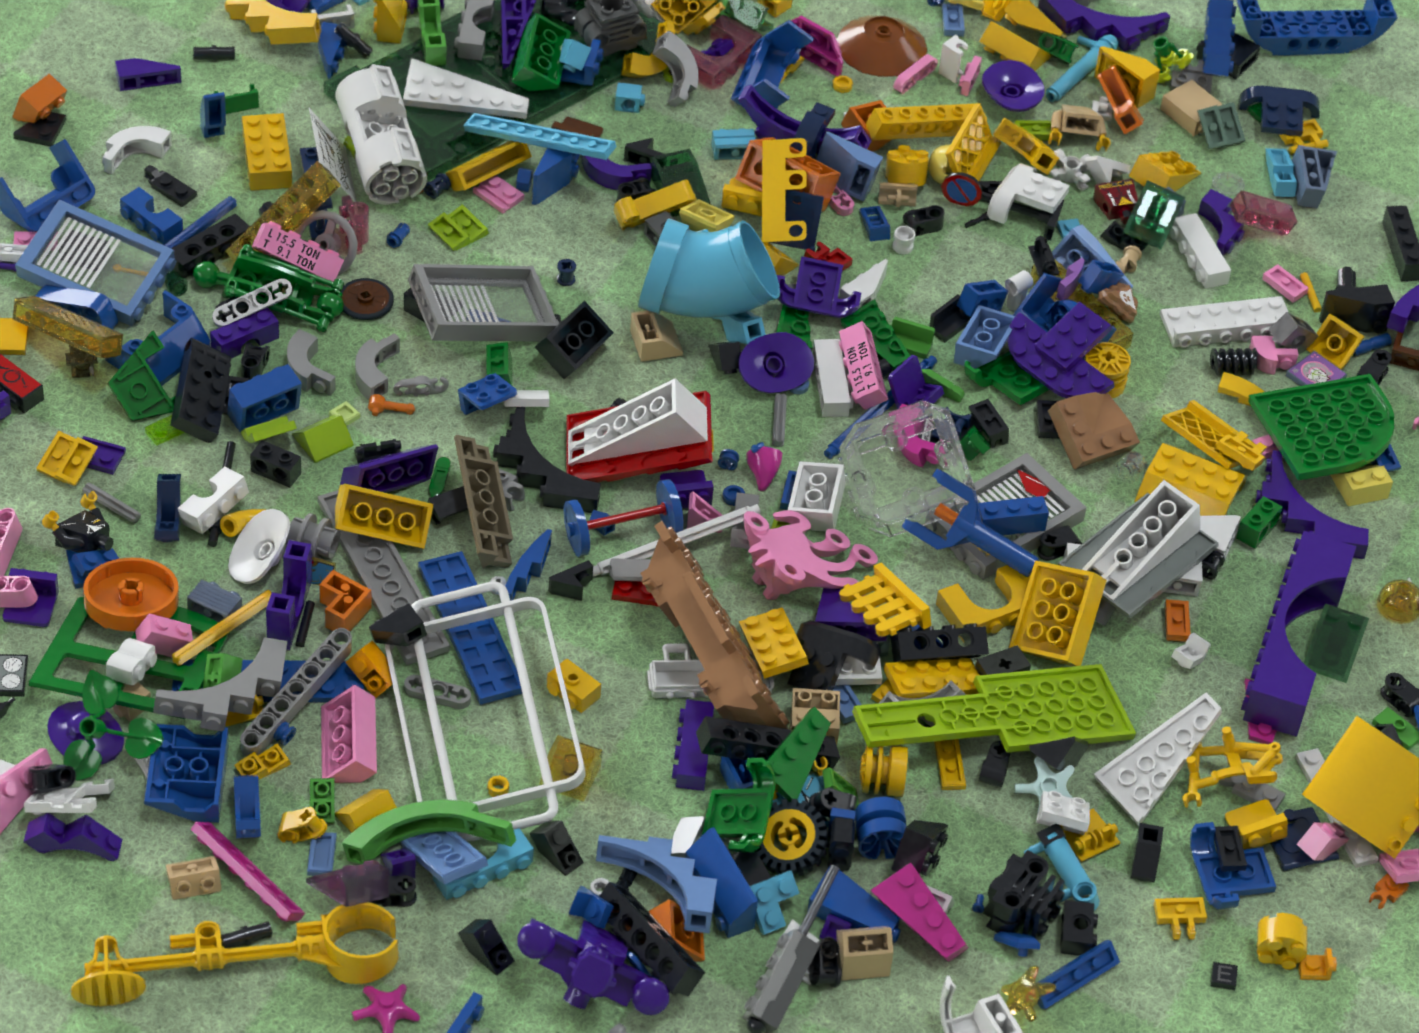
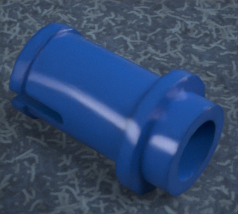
M399 223L393 232L388 233L387 244L392 248L401 246L403 239L410 233V227L406 223Z

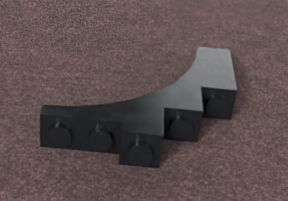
M516 407L515 414H510L509 426L512 427L511 430L507 429L506 436H501L499 445L495 444L493 458H497L498 466L517 469L516 476L520 478V484L523 487L540 489V498H543L544 507L564 509L565 501L577 500L584 512L592 513L593 510L597 511L601 483L583 480L567 474L546 460L532 444L527 433L525 407Z

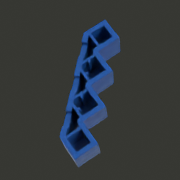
M1208 0L1204 33V66L1202 69V74L1228 77V74L1233 71L1234 61H1230L1231 56L1229 55H1233L1235 45L1234 42H1231L1232 37H1230L1234 36L1235 24H1232L1233 19H1231V17L1235 18L1236 6L1233 5L1234 0Z

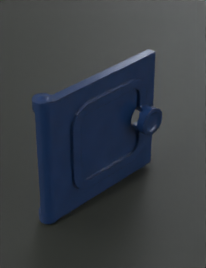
M785 190V222L804 221L806 223V238L799 241L769 243L803 250L811 249L815 252L824 196L795 190ZM793 225L789 229V234L793 237H798L803 232L802 227L799 225Z
M1313 807L1295 811L1287 809L1284 811L1287 821H1293L1294 823H1287V837L1270 843L1281 863L1283 872L1339 859V853L1335 851L1324 860H1313L1297 845L1314 822L1321 823Z

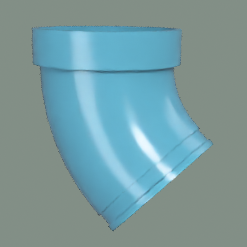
M668 218L652 257L638 307L656 314L665 311L689 317H723L747 312L766 304L768 301L779 298L780 287L775 268L763 242L752 226L746 221L742 220L734 226H729L715 232H696L689 230V225Z

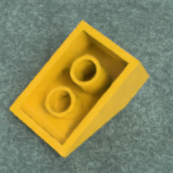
M1012 0L1004 9L1007 13L1005 17L1015 26L1019 24L1022 27L1042 33H1051L1065 39L1067 37L1030 0Z
M1104 46L1099 48L1094 74L1096 79H1098L1097 75L1115 64L1136 98L1134 104L1137 108L1154 99L1160 73L1158 67L1145 58Z

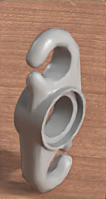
M417 376L400 380L394 385L393 389L396 395L400 396L403 392L399 388L402 387L408 388L404 392L406 395L413 394L418 396L425 394V396L444 392L447 390L449 382L446 378L441 377L440 381L443 385L437 386L435 385L438 382L437 378L429 379L427 376ZM421 384L427 385L422 389L416 388V386Z

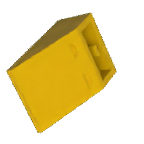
M373 0L374 3H377L373 17L377 18V22H374L373 33L377 34V41L401 44L407 19V2L405 0Z
M655 0L651 6L665 21L675 22V33L679 34L718 0Z
M1169 151L1139 155L1129 177L1156 194L1167 187L1176 192L1199 176L1201 172L1195 169L1196 166L1191 162L1182 160L1177 152Z

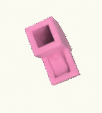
M1252 336L1249 348L1251 351L1254 348L1257 350L1256 368L1260 371L1275 374L1276 368L1288 370L1296 365L1298 358L1297 349L1276 348L1275 342L1272 339L1273 336Z

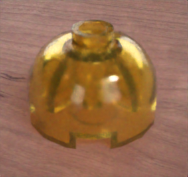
M1403 579L1388 582L1378 594L1376 605L1379 612L1386 619L1390 618L1399 621L1401 624L1411 623L1419 616V588L1414 583Z

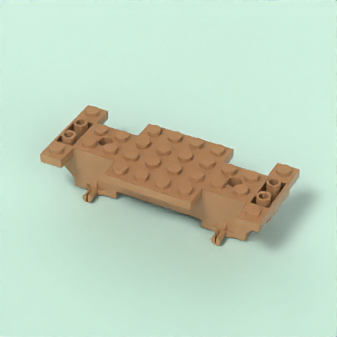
M663 521L657 523L654 526L661 538L658 539L649 567L640 573L643 577L642 583L646 586V590L653 595L658 606L674 627L681 626L705 670L697 676L700 680L699 686L703 689L704 694L709 696L715 709L723 719L788 729L786 726L790 723L788 718L780 710L777 703L773 701L770 690L762 682V676L759 673L760 669L755 661L751 659L750 652L744 642L741 641V636L735 626L731 624V618L728 613L722 608L717 598L714 597V592L708 582L704 580L702 567L694 559L690 550L686 548L681 538H678L672 526L667 528Z

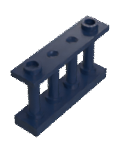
M300 148L305 179H300V186L306 216L321 210L328 211V208H333L326 170L319 164L317 148ZM327 219L316 220L308 225L312 241L315 242L319 235L324 234Z

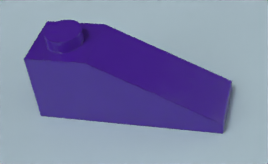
M139 58L115 61L116 77L120 91L182 83L181 67L178 65Z

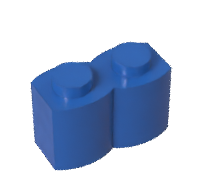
M1092 260L1078 282L1081 284V289L1086 293L1098 294V292L1120 282L1124 273L1112 263Z

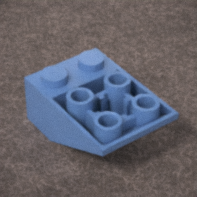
M827 131L816 160L841 173L837 182L839 189L844 190L854 198L864 201L872 189L883 157Z

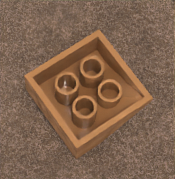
M1093 392L1076 395L1057 401L1048 410L1074 469L1131 451L1140 443L1132 423L1108 392L1106 394Z

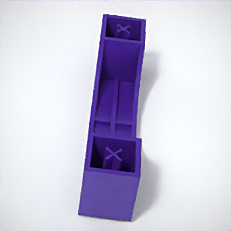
M1303 531L1301 539L1296 538L1293 551L1296 554L1291 553L1287 566L1291 567V570L1286 569L1282 582L1286 583V585L1282 584L1280 586L1277 598L1281 600H1276L1272 614L1276 616H1270L1267 630H1270V632H1265L1261 646H1265V649H1259L1256 662L1260 664L1254 665L1251 678L1254 681L1250 680L1245 695L1249 697H1244L1241 710L1245 711L1244 721L1256 725L1264 723L1270 725L1273 730L1295 737L1298 736L1317 673L1308 668L1295 654L1287 639L1285 629L1291 622L1306 613L1325 608H1338L1356 546L1307 531Z

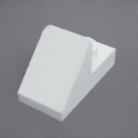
M1101 156L1085 157V163L1096 184L1111 182V177H1120L1121 174H1127L1130 171V165Z

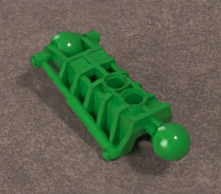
M249 244L243 245L230 274L220 272L216 264L210 261H203L194 268L193 278L198 286L202 288H212L217 284L225 286L222 292L223 298L241 297L278 279L288 280L292 285V295L268 307V309L279 313L284 312L316 324V328L320 332H326L329 323L333 322L334 318L340 316L343 312L344 302L341 291L344 282L341 279L330 281L301 270L298 266L255 251ZM316 281L331 286V288L316 284ZM278 284V289L273 292L272 288H269L268 290L272 294V299H277L274 295L278 292H282L283 287L287 286H282V284ZM263 292L258 293L256 296V301L259 304H266L269 300L268 295ZM314 295L319 296L317 308L311 307Z

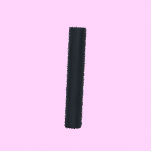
M311 600L306 601L295 643L298 647L305 646L315 603Z

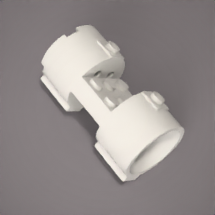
M372 64L370 68L356 71L344 78L338 85L335 96L346 132L352 138L356 150L355 161L364 190L371 201L387 205L399 203V199L409 196L413 198L418 195L426 185L427 175L417 143L410 130L404 103L391 67Z

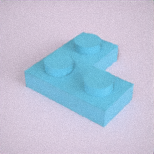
M791 870L750 886L758 900L756 921L762 935L786 926L778 902L800 894Z

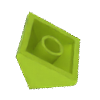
M342 415L327 417L292 433V436L314 463L354 446Z

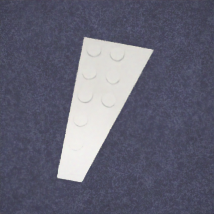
M411 58L403 103L404 106L526 119L529 99Z
M1206 692L1094 773V777L1138 827L1184 766L1186 759L1192 755L1221 715V707Z

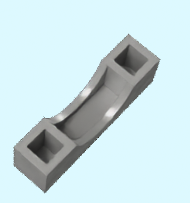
M465 0L464 8L466 10H462L461 22L463 23H459L458 35L460 36H456L454 48L458 49V58L482 61L486 32L476 26L482 22L492 21L495 0Z

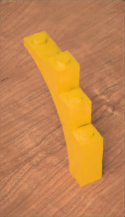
M266 0L225 1L226 12H229L231 19L245 20L246 24H249L251 32H265V35L269 37L271 45L319 41L321 25L317 13L287 11L272 5Z

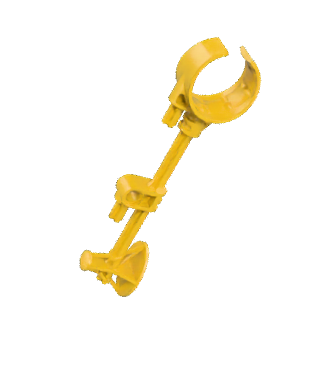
M349 902L334 908L329 914L321 915L320 921L296 923L297 936L293 942L230 949L222 947L219 925L213 921H204L194 927L195 933L170 935L171 949L196 947L193 952L130 959L121 957L117 940L112 936L105 935L96 939L93 960L89 961V963H84L85 976L72 985L71 996L76 1001L90 1006L119 1005L140 997L146 989L145 980L132 972L192 966L197 968L199 972L206 969H224L225 964L231 962L291 956L296 957L298 961L306 960L326 965L329 973L339 981L349 984H366L387 975L399 960L398 940L394 939L396 938L395 918L389 911L376 904ZM361 929L379 930L394 939L388 948L372 955L351 954L341 950L334 944L341 936ZM115 951L117 960L109 959V953ZM98 952L104 953L103 961L97 962Z

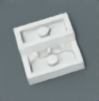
M517 390V395L505 400L504 405L505 407H549V391Z

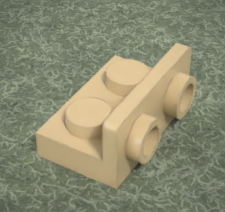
M215 856L166 865V873L173 900L220 892L222 890Z

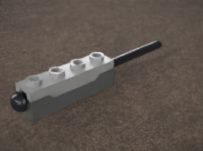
M830 866L799 930L794 929L787 934L783 933L777 941L776 946H778V949L768 959L766 963L768 969L765 975L758 979L755 985L757 990L754 996H751L744 1006L746 1012L743 1019L748 1021L747 1028L751 1033H771L778 1029L820 946L808 938L807 934L839 871L837 866Z

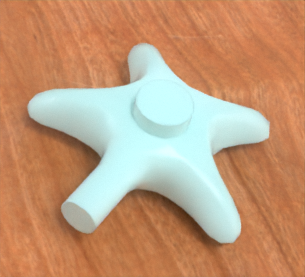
M1036 757L1034 759L1037 769L1036 781L1030 784L1014 785L1015 793L1036 795L1039 799V807L1043 791H1056L1063 796L1073 798L1067 791L1066 783L1073 774L1074 767L1069 765L1063 771L1054 773L1048 768L1043 759Z

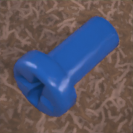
M977 895L976 903L972 906L974 912L982 913L984 911V895Z

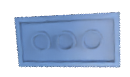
M454 831L425 833L401 841L402 848L414 853L416 861L444 885L488 866L487 858Z

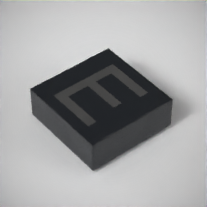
M1213 962L1210 986L1235 990L1238 966Z

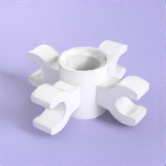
M1061 149L1054 151L1059 157L1055 166H1059L1060 169L1055 168L1050 171V174L1053 176L1051 179L1063 180L1068 183L1075 182L1080 191L1088 189L1089 186L1086 185V182L1090 181V177L1087 174H1083L1082 171L1086 172L1089 170L1085 163V157H1090V155L1086 154L1079 159L1074 156L1066 157Z

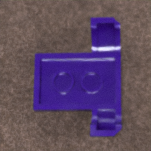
M801 256L795 289L786 285L785 276L777 275L780 287V295L777 298L779 302L790 308L838 318L850 316L858 310L862 292L853 291L850 297L839 299L838 293L843 265Z

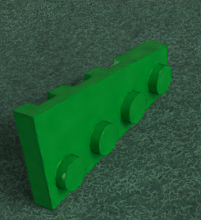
M782 305L776 333L786 332L794 334L802 339L812 352L811 329L808 322L809 312Z

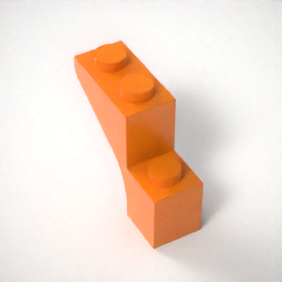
M1114 64L1099 73L1097 77L1114 110V118L1123 133L1127 134L1142 125L1144 119L1134 104L1136 98L1116 65Z

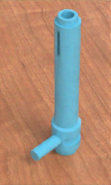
M1104 35L1096 42L1079 36L1077 43L1089 47L1090 51L1046 90V98L1050 102H1057L1096 67L1100 47L1104 46L1117 50V39L1113 35Z

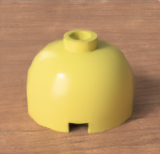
M951 144L937 147L928 159L929 173L933 180L941 185L945 177L948 176L946 173H952L945 154Z

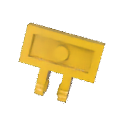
M1203 897L1157 898L1154 900L1153 905L1157 924H1171L1173 940L1180 939L1181 929L1179 924H1186L1188 939H1194L1196 935L1194 923H1206L1207 914Z

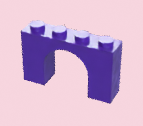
M292 540L288 541L283 556L284 576L281 594L272 592L266 608L267 638L287 641L286 650L291 649L312 583V544Z

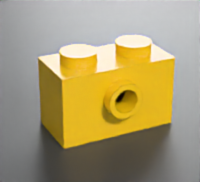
M567 658L560 663L570 708L582 713L601 698V683ZM554 668L547 674V688L553 696H559L563 699L556 668Z

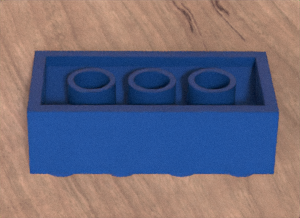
M712 827L686 851L685 858L695 859L693 876L717 879L713 914L716 917L715 921L719 931H724L727 938H731L755 929L758 900L717 831Z

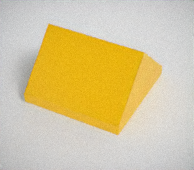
M372 789L336 811L335 816L352 833L369 820L397 807L387 789Z

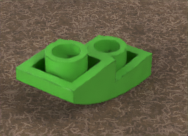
M334 778L310 779V807H313L317 812L318 818L323 819L326 823H335Z

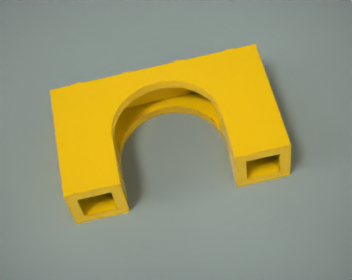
M1008 565L997 568L995 583L1009 602L999 609H985L975 605L958 583L938 590L936 605L950 625H955L956 628H963L965 624L977 623V627L986 626V634H994L1006 626L1016 625L1030 578L1025 577Z

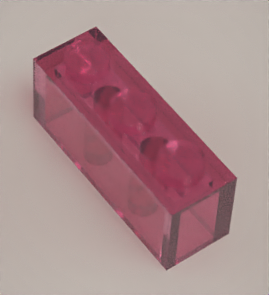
M1241 190L1230 203L1236 222L1285 236L1298 223L1291 205Z

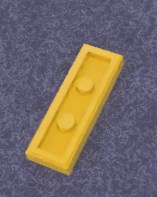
M959 739L934 741L942 790H965L966 781Z

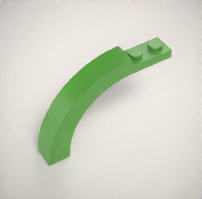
M429 800L404 805L376 816L352 832L342 842L347 861L367 867L379 854L389 847L405 839L425 833L441 831L461 832L509 847L516 842L512 822L479 813L475 803L459 800Z

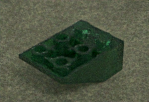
M690 149L651 157V179L657 190L683 180H688L697 200H702L711 205L698 162ZM680 209L670 212L671 216H679Z

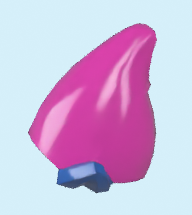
M763 442L752 445L751 449L746 453L747 464L754 473L759 491H766L773 478L777 475L783 455L779 449L764 446Z

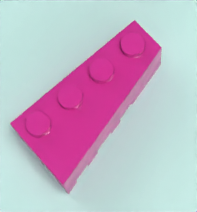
M909 863L870 890L879 901L948 962L969 949L912 863Z

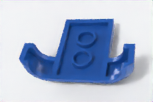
M1214 823L1195 824L1190 834L1191 853L1206 899L1210 905L1216 910L1236 908L1239 905V896L1275 892L1276 884L1263 847L1244 850L1247 862L1246 871L1222 872L1215 849L1214 836L1216 829Z

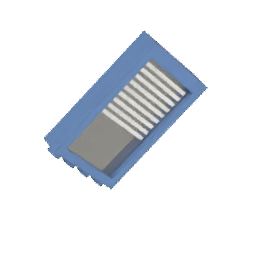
M58 200L15 264L18 277L40 287L52 285L102 293L111 301L118 321L133 326L136 321L142 318L146 305L151 304L157 288H161L164 284L168 271L174 269L176 259L173 249L62 200Z

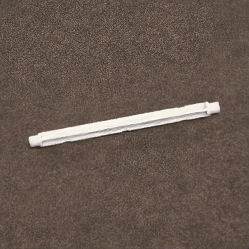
M758 504L750 507L746 506L676 534L686 544L743 522L744 513L747 511L760 514L761 511ZM658 540L612 558H650L653 556ZM612 558L598 562L597 565L593 566V577L610 573V560Z

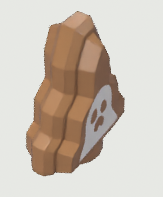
M1118 282L1116 285L1098 292L1099 297L1097 300L1101 304L1108 306L1110 311L1116 314L1120 320L1128 323L1134 321L1137 315L1138 300L1133 296L1130 285Z

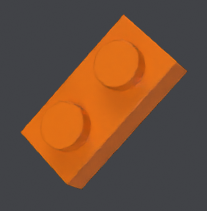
M1166 599L1164 605L1166 640L1186 642L1191 634L1189 601Z

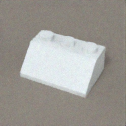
M799 462L788 510L805 516L811 524L810 529L812 531L826 532L827 529H835L846 484L844 465Z

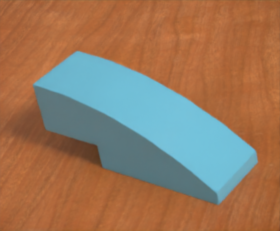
M1266 148V163L1274 196L1295 197L1297 181L1293 174L1294 165L1287 150Z

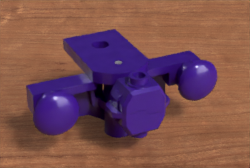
M533 918L518 934L517 944L522 954L530 959H540L538 964L560 974L568 987L563 999L577 1008L586 1009L590 999L596 997H607L627 1007L632 998L634 1007L644 1015H657L665 1010L669 1003L670 995L665 983L624 963L628 949L625 945L626 941L605 929L596 927L586 920H583L579 928L577 940Z

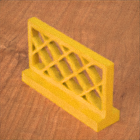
M981 103L974 104L945 153L952 173H967L980 181L1001 144V140L992 136Z
M1191 400L1186 408L1162 416L1161 421L1225 468L1231 469L1240 465L1239 462L1224 456L1221 451L1215 448L1218 441L1227 434L1235 437L1239 432L1197 401ZM1248 438L1243 442L1252 449L1256 446Z

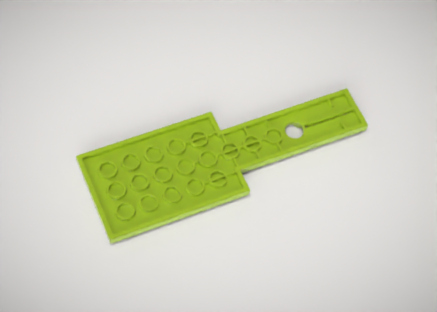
M1102 664L975 676L973 683L979 694L856 705L852 711L868 748L999 735L1008 753L1030 750V745L1073 736L1088 741V744L1134 740L1136 736V731ZM924 716L927 721L934 722L935 725L933 727H924L918 722L917 718Z

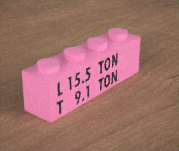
M270 221L269 223L261 224L252 248L327 280L334 281L337 278L344 259L339 258V253L330 249L325 251L319 248L320 244L312 240L306 242L300 239L301 235L289 230L287 233L281 230L282 226Z
M863 321L839 331L841 338L839 345L845 354L843 362L849 371L847 379L853 387L851 396L856 404L859 403L866 410L887 401L888 397L872 332Z

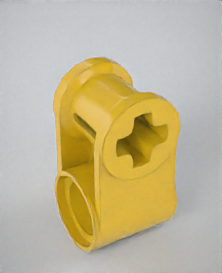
M313 807L287 811L282 814L278 839L281 842L292 841L294 844L304 840L316 839L326 832L327 823L323 819L318 818L317 812Z

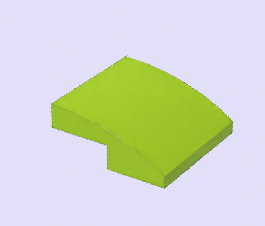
M463 204L449 215L443 212L428 223V227L453 251L459 250L489 234L488 228Z
M287 416L245 428L240 433L247 442L254 443L296 430L297 427L294 420L289 422Z

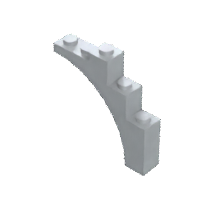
M264 637L260 651L253 662L243 672L221 684L190 691L157 690L153 713L201 721L200 728L224 731L228 711L251 715L255 694L275 697L280 691L287 641Z

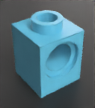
M618 83L615 96V110L639 113L640 106L645 104V94H642V85Z

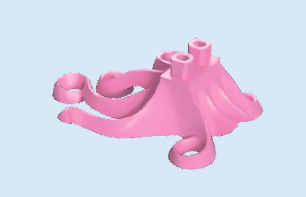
M792 510L775 512L773 514L775 520L787 522L790 525L769 529L768 521L760 514L751 511L744 513V529L750 546L748 552L751 553L752 566L755 569L752 579L758 585L767 586L763 591V595L767 600H775L780 594H789L794 590L805 587L841 589L846 584L853 585L858 582L856 579L833 577V575H839L852 569L856 562L866 568L872 567L878 562L875 552L862 544H855L850 551L848 559L844 562L834 563L819 558L835 556L850 547V540L839 530L827 529L825 540L813 543L804 535L811 528V524L805 516Z

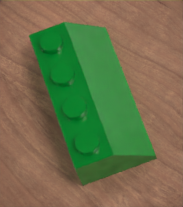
M536 13L525 26L511 82L528 91L557 89L564 65L559 62L564 39H570L571 32Z

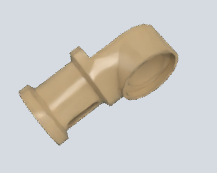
M1133 245L1126 246L1123 251L1124 256L1119 261H1116L1117 266L1124 274L1126 271L1130 273L1135 272L1137 261L1142 257V252L1138 247Z

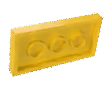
M783 607L739 621L741 631L764 679L809 664L807 656Z
M971 658L891 662L884 665L883 671L895 694L903 698L926 697L942 689L950 680L966 695L979 694L973 683L975 676H978L979 673Z

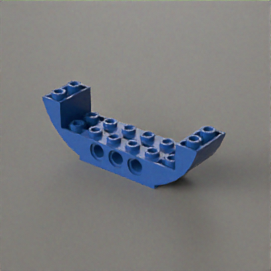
M1236 0L1250 38L1260 45L1261 48L1272 52L1273 56L1349 53V51L1361 48L1382 36L1398 18L1391 0H1366L1363 10L1261 11L1257 0Z

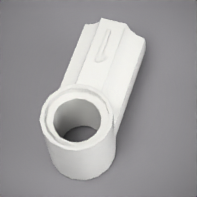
M1023 270L1005 281V288L1009 291L1006 307L1011 311L1017 310L1026 298L1027 290L1033 287V278L1027 271Z

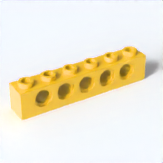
M974 104L874 108L865 125L873 140L956 136Z

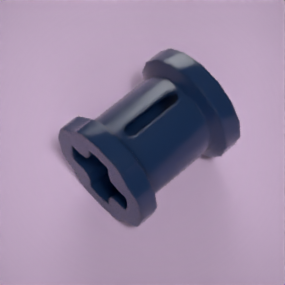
M438 173L434 180L426 182L423 190L426 195L436 199L443 190L451 188V183L444 173Z
M571 259L560 260L557 264L559 271L557 282L562 286H571L575 283L574 272L576 271V263Z

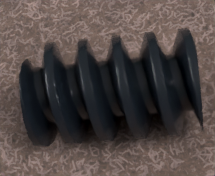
M1220 348L1218 351L1212 349L1210 353L1211 369L1215 370L1217 376L1220 375L1221 369L1226 373H1229V370L1232 369L1233 375H1237L1238 369L1241 370L1242 375H1245L1246 370L1249 369L1250 375H1254L1257 367L1256 348L1252 351L1250 348H1245L1244 351L1241 348H1237L1235 351L1233 348H1229L1227 351L1224 348Z

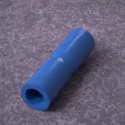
M1384 333L1369 340H1363L1353 356L1355 357L1371 350L1391 345V336L1388 333Z

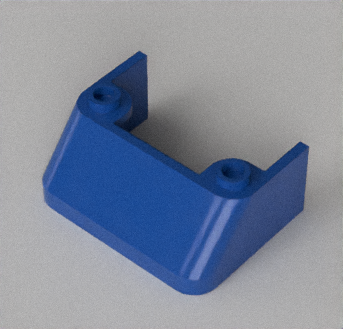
M790 20L761 37L751 49L731 99L738 105H741L738 101L739 96L745 86L752 85L761 97L776 109L788 101L790 97L778 88L786 67L790 64H795L799 60L801 48L813 42L814 38Z
M66 139L49 147L60 165L51 173V181L56 189L25 208L20 200L14 197L3 177L0 178V210L4 216L29 232H37L58 200L79 207L95 195L93 183Z
M1043 273L1013 315L1016 316L1020 312L1048 332L1045 325L1048 322V315L1045 316V311L1048 305L1054 302L1051 297L1058 289L1059 282L1062 279ZM1111 326L1112 330L1099 343L1108 342L1117 329Z
M166 290L162 292L164 316L176 324L158 337L164 349L145 360L161 386L181 372L184 348L190 338L210 346V338L192 307ZM108 335L104 336L105 361L120 369L143 341L133 339L121 345Z

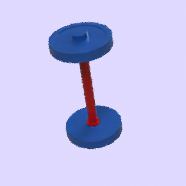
M670 479L658 481L656 485L657 506L586 521L584 511L577 500L565 501L563 510L564 523L574 554L578 557L589 554V530L654 515H660L666 527L672 526L676 533L683 531V511L674 483Z

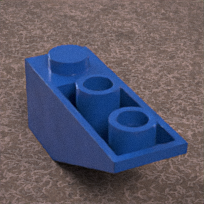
M323 22L318 41V51L327 78L331 79L333 73L338 72L339 60H342L344 56V46H348L341 37L334 33V29L339 24Z

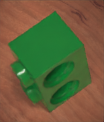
M1263 496L1241 520L1236 539L1256 549L1278 524L1282 506Z

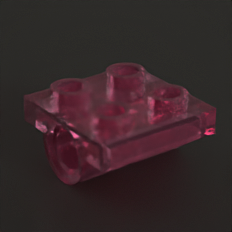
M350 195L343 196L342 206H339V213L355 231L358 243L356 255L362 254V245L369 241V207L363 202H353ZM339 225L341 234H345V235H346V236H345V242H346L347 248H349V242H348L347 234L345 233V231L343 230V228Z

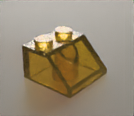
M557 735L547 757L553 782L572 777L579 768L573 740ZM579 742L585 766V778L578 787L561 792L560 794L584 801L601 768L602 749ZM542 777L539 786L544 785Z

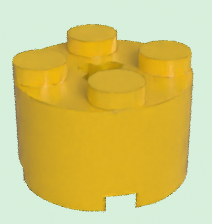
M899 145L898 149L888 151L885 172L887 182L896 184L915 183L917 187L924 185L927 179L928 152L925 150H912L907 145Z
M1277 913V917L1270 919L1269 915L1263 917L1257 927L1258 960L1264 964H1279L1284 969H1294L1296 964L1304 960L1307 955V926L1303 924V920L1289 913Z

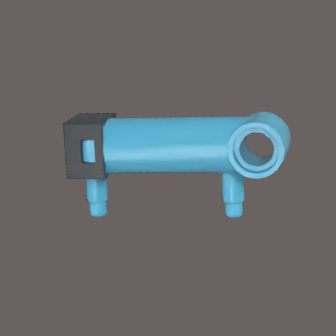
M1055 823L1037 832L1039 843L1029 847L1027 850L1035 854L1044 851L1046 856L1050 858L1067 889L1063 890L1065 895L1062 901L1073 897L1074 901L1094 903L1095 911L1100 902L1096 885L1091 882L1067 842L1066 835L1061 826ZM1084 895H1091L1088 898H1081Z

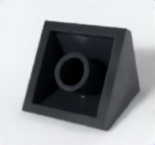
M1073 736L1030 745L1029 749L1055 769L1063 771L1069 765L1075 768L1089 747L1088 741Z

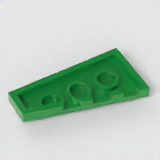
M875 299L860 307L854 314L841 319V326L844 329L861 321L864 322L872 332L878 358L886 359L891 367V371H894L910 357L900 338H897L893 327L887 322L883 311H880Z
M815 707L806 713L766 760L775 774L776 791L784 799H787L788 802H792V799H798L831 725Z

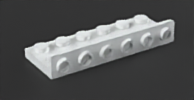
M1282 296L1161 309L1160 317L1172 346L1186 348L1191 345H1208L1218 342L1228 343L1236 340L1248 341L1252 336H1273L1269 329L1288 312Z

